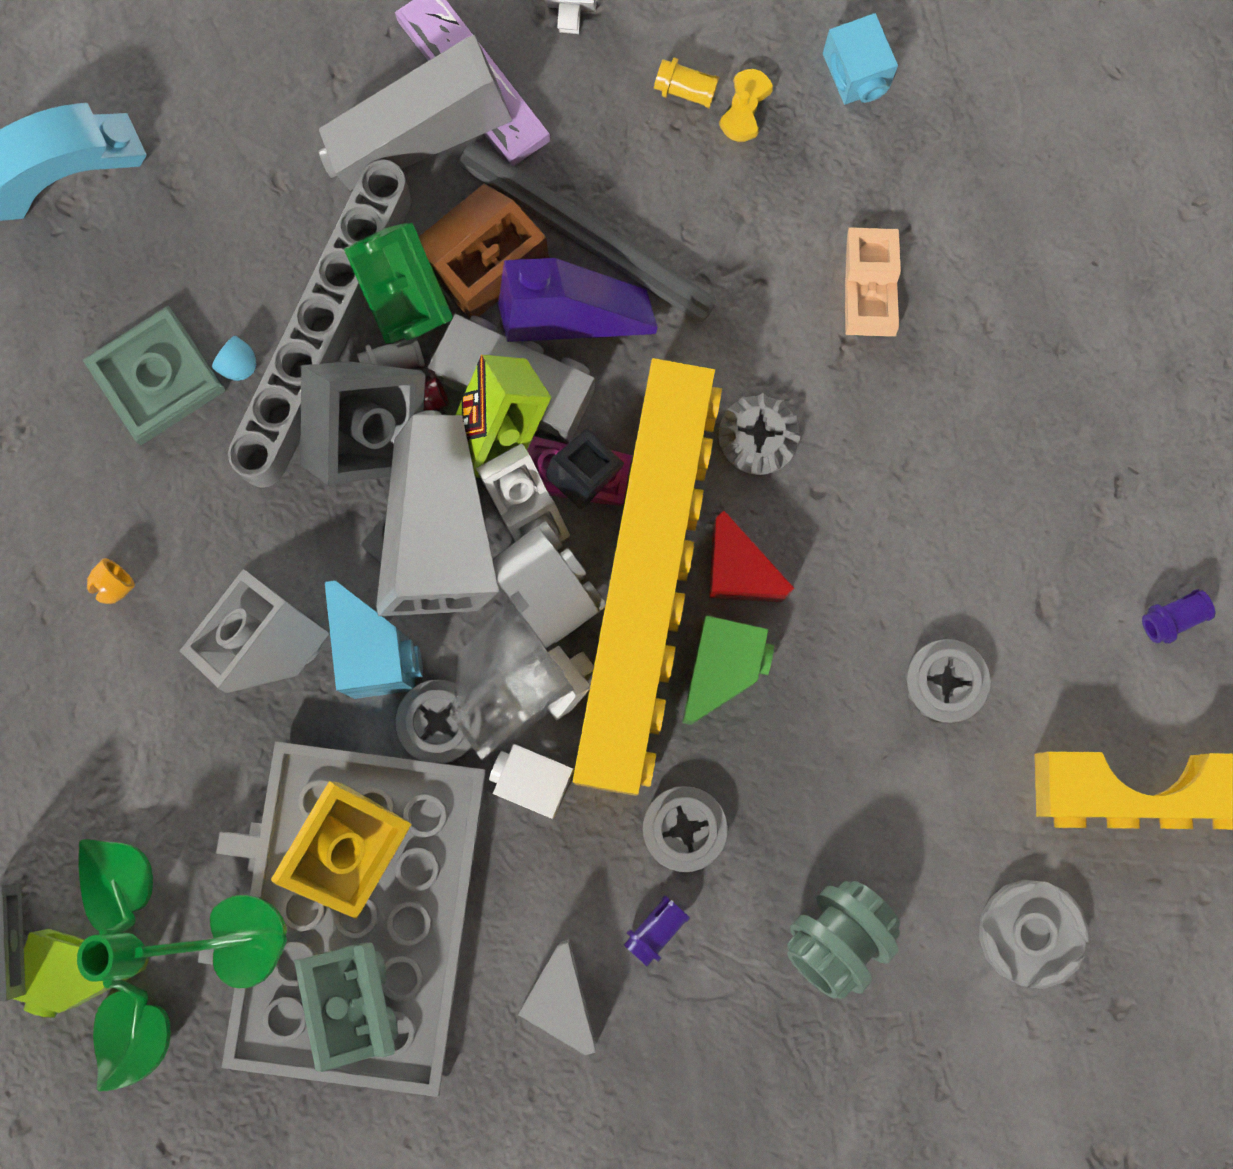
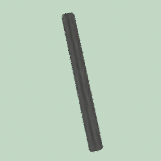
M479 143L468 144L459 160V164L464 170L509 197L533 215L694 320L702 322L712 312L716 303L713 295Z

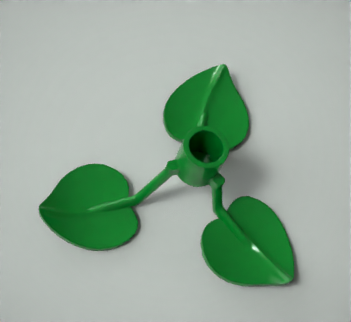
M82 839L79 840L78 853L82 901L86 916L91 925L99 931V935L87 937L80 945L77 953L78 969L85 979L92 982L103 981L104 988L120 990L104 999L98 1007L93 1028V1043L98 1067L96 1090L111 1091L128 1087L146 1078L160 1065L169 1048L171 1029L166 1011L157 1005H147V991L123 980L134 976L143 967L146 957L214 949L213 967L220 980L233 988H250L265 981L275 969L287 942V927L279 911L266 900L252 895H236L221 901L213 908L210 914V928L213 939L145 946L135 935L123 932L135 925L136 919L133 912L143 909L151 898L153 873L148 858L140 849L127 843Z

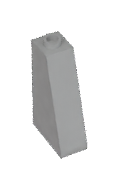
M472 35L320 127L319 132L325 147L318 151L329 177L334 178L338 176L351 191L354 189L362 171L373 161L383 159L393 161L402 169L510 123L512 118L476 36Z
M434 410L423 411L409 419L394 441L376 605L378 616L479 611L499 592L463 418L462 415H442L439 411Z

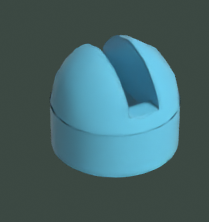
M235 335L219 351L212 364V369L225 378L234 381L244 380L253 374L256 368V357L252 348Z

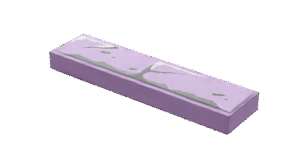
M412 0L395 12L398 23L428 61L473 35L447 0ZM481 46L512 118V122L486 132L484 135L503 160L515 166L550 142V134Z

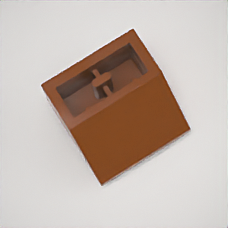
M485 184L480 186L419 236L438 283L469 318L471 316H481L499 301L504 260L549 258L547 238L512 199Z

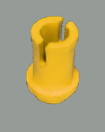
M675 57L672 62L663 59L657 73L654 89L662 91V97L664 98L671 94L710 108L719 76H712L679 65V59Z

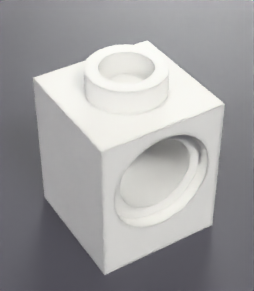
M513 744L510 754L503 751L500 752L489 780L497 783L493 792L494 795L554 819L574 769Z

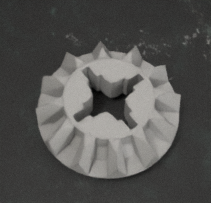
M762 393L757 396H742L730 408L726 409L719 426L718 437L724 456L733 466L749 474L763 475L778 471L789 463L796 453L801 436L799 434L797 416L789 410L784 400H776ZM759 415H763L765 429L778 435L767 437L761 446L760 453H756L757 445L754 444V436L747 435L746 432L741 431L753 429Z
M943 639L927 644L912 657L905 675L909 691L908 698L914 702L922 715L941 723L959 722L972 717L983 707L990 692L991 680L986 662L973 647L958 640ZM948 660H950L949 668H951L952 677L960 679V682H967L968 686L963 685L951 689L949 697H946V703H944L945 695H942V686L934 684L933 681H927V678L943 674L945 666H948Z
M431 680L415 686L402 699L396 714V731L401 744L413 757L425 762L440 764L453 762L471 749L480 730L478 707L471 695L461 686L446 680ZM454 704L455 706L450 710L451 714L447 722L456 735L452 737L448 733L445 735L437 731L433 736L429 735L424 741L423 738L428 733L426 730L429 728L430 722L425 718L426 714L421 711V708L424 706L429 711L433 710L436 713H441L445 708L448 709Z
M682 786L663 792L650 804L643 821V836L649 852L661 865L674 871L692 872L708 866L720 855L727 839V820L722 807L710 794L695 787ZM677 806H681L682 813L686 814L689 821H707L706 826L700 827V830L692 833V852H689L687 845H684L681 837L672 838V836H667L663 838L662 835L663 832L670 831L671 827L677 825Z

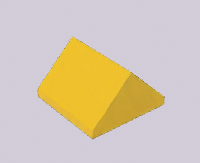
M329 781L271 878V881L276 885L357 919L412 824L345 784Z

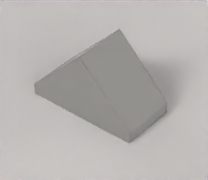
M570 939L558 943L518 1015L580 1053L588 1055L596 1053V1041Z

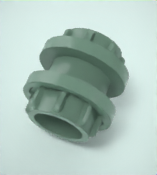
M844 881L838 888L826 886L816 897V901L823 914L817 920L807 915H800L790 926L793 938L787 943V949L789 950L787 955L796 969L818 990L831 998L844 999L850 991L859 994L865 991L872 983L871 974L865 965L871 958L880 963H889L899 951L895 940L900 935V921L897 915L880 896L859 882L852 881L850 883L849 881Z

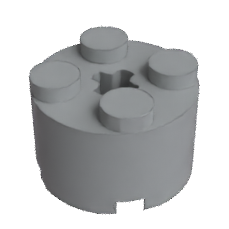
M546 521L492 560L498 584L545 648L563 639L606 606L600 594L589 581L581 585L580 581L584 579L583 576L586 575V572L571 551L567 548L560 554L557 552L563 545Z

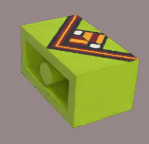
M481 354L456 412V415H462L475 478H481L476 468L520 444H523L526 450L528 449L552 398L525 358Z

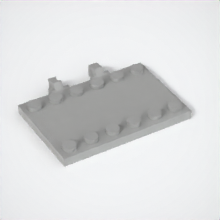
M275 742L262 823L251 822L249 834L220 832L216 854L250 858L248 871L253 872L250 895L266 900L279 911L287 927V942L275 969L265 981L250 988H234L221 1068L434 1097L440 1095L487 770ZM329 781L345 784L412 824L357 919L276 885L271 881V878ZM372 943L375 952L378 951L382 955L386 967L387 979L386 983L382 985L386 1007H391L397 1021L398 1036L397 1039L393 1040L395 1054L387 1057L374 1056L324 1072L315 1071L294 960L354 944ZM214 949L200 951L198 963L213 965Z

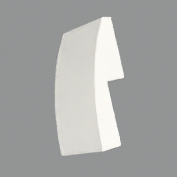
M523 444L476 468L515 542L544 521L547 522L560 541L570 537L553 499L547 492Z

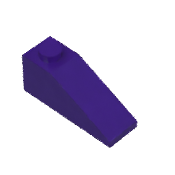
M557 258L504 260L498 304L507 342L656 334L657 323L646 289Z

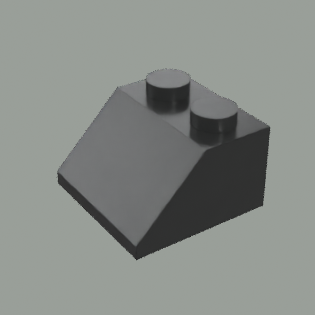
M356 362L301 365L300 466L326 484L391 477L395 437L413 415L424 411L425 373L418 370Z

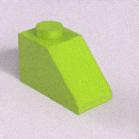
M52 929L29 932L24 947L26 995L14 998L15 1000L25 1002L24 1011L41 1017L54 1018L57 1013L78 1007L111 989L104 988L103 981L92 982L81 975L77 965V953L85 939ZM146 958L143 967L136 974L146 970L148 958Z

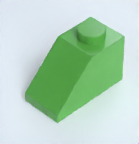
M710 616L705 617L682 723L690 725L696 723L753 686L758 681L759 674H769L774 644L766 643L768 629Z

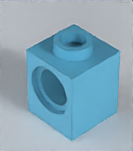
M876 13L829 29L823 56L844 105L857 100L867 103L883 96L891 86L898 64Z

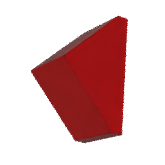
M723 511L716 517L713 526L709 598L780 603L784 601L795 588L732 518Z

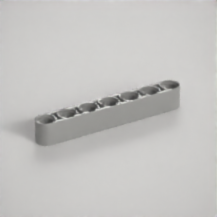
M384 159L373 161L362 171L230 444L228 451L230 465L252 486L263 488L277 483L283 476L300 441L301 377H290L291 368L295 363L302 360L312 361V364L337 363L366 302L356 276L346 286L338 287L333 285L337 275L343 272L354 273L344 248L358 242L354 238L362 229H375L377 233L390 226L403 224L410 210L412 199L405 175L400 166L393 161ZM392 185L397 187L396 191L388 197L382 198L375 195L383 186ZM321 316L334 317L332 325L325 331L315 332L311 330L315 320ZM278 405L290 406L289 415L284 421L276 424L269 423V414L273 408ZM257 450H267L268 457L265 464L259 469L248 470L247 461L250 455Z

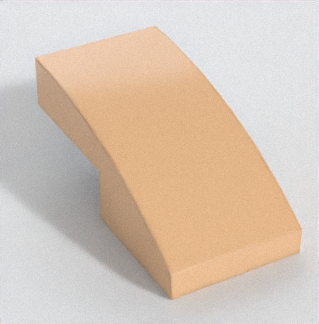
M848 229L845 278L846 335L896 337L899 328L897 282L901 272L899 229Z

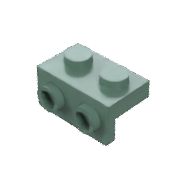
M372 943L354 944L294 960L315 1071L324 1072L374 1056L387 1057L395 1054L393 1040L397 1039L398 1026L393 1010L389 1006L386 1007L382 985L386 983L387 979L386 967L382 955L378 951L375 952Z

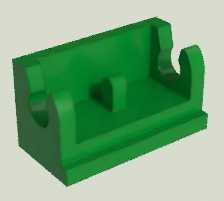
M413 223L390 226L344 248L386 344H392L403 338L406 341L414 339L453 319Z

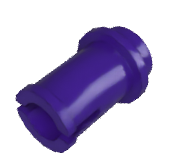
M1196 589L1190 594L1163 607L1159 604L1150 606L1148 614L1142 617V625L1146 634L1154 643L1163 641L1170 644L1177 639V634L1202 622L1212 620L1216 614L1215 607L1205 591Z
M664 895L661 898V902L635 932L630 929L627 931L630 937L623 945L646 966L653 959L659 962L661 960V957L658 955L659 952L683 924L690 920V917Z

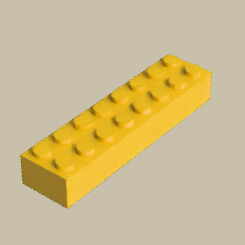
M655 358L651 360L574 771L573 783L575 785L634 796L638 795L640 785L651 786L656 753L646 752L649 733L659 735L662 727L666 700L656 698L659 682L668 683L671 676L676 647L665 645L668 630L678 631L681 621L685 594L675 592L677 580L687 581L695 542L684 540L686 530L696 531L697 521L699 520L704 490L695 489L694 484L695 480L705 481L713 439L703 437L704 431H714L722 388L712 386L715 369Z

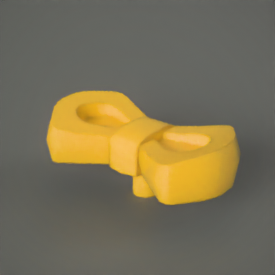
M747 69L735 75L733 80L735 95L732 98L731 108L719 121V126L724 134L736 142H746L756 138L759 128L754 114L758 103L773 92L772 82L767 75L756 69Z

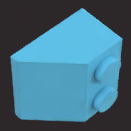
M337 581L325 582L336 690L357 699L409 692L415 687V678L423 676L419 646H414L413 641L382 616H378L376 611Z

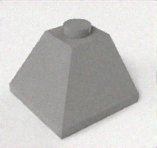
M243 569L180 649V652L217 688L225 693L298 676L304 666L318 655L321 644L330 633Z

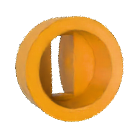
M103 558L92 569L87 578V590L91 594L98 592L96 600L104 604L118 602L135 587L131 576L121 566L107 558Z

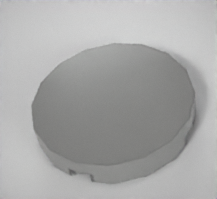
M1021 880L1003 886L989 898L980 916L979 941L985 959L1000 976L1019 986L1045 989L1065 982L1079 969L1084 959L1082 955L1085 951L1086 943H1088L1089 928L1082 908L1067 891L1048 882Z

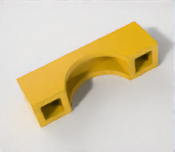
M1043 752L1034 754L1036 817H1053L1054 828H1087V817H1106L1107 828L1140 829V818H1159L1160 829H1194L1193 818L1212 819L1213 829L1233 830V754L1208 753L1190 755L1180 778L1171 787L1155 795L1139 793L1122 783L1110 769L1103 752Z

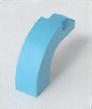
M78 103L43 110L21 118L0 129V221L24 219L34 198L44 188L63 177L88 170L140 167L146 157V153L128 114L93 115L88 103Z

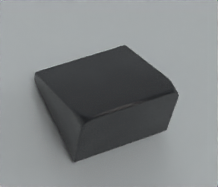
M586 429L552 457L546 477L578 508L583 509L623 467L624 462L592 432Z

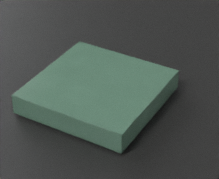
M169 305L83 359L90 373L139 445L148 442L226 391Z

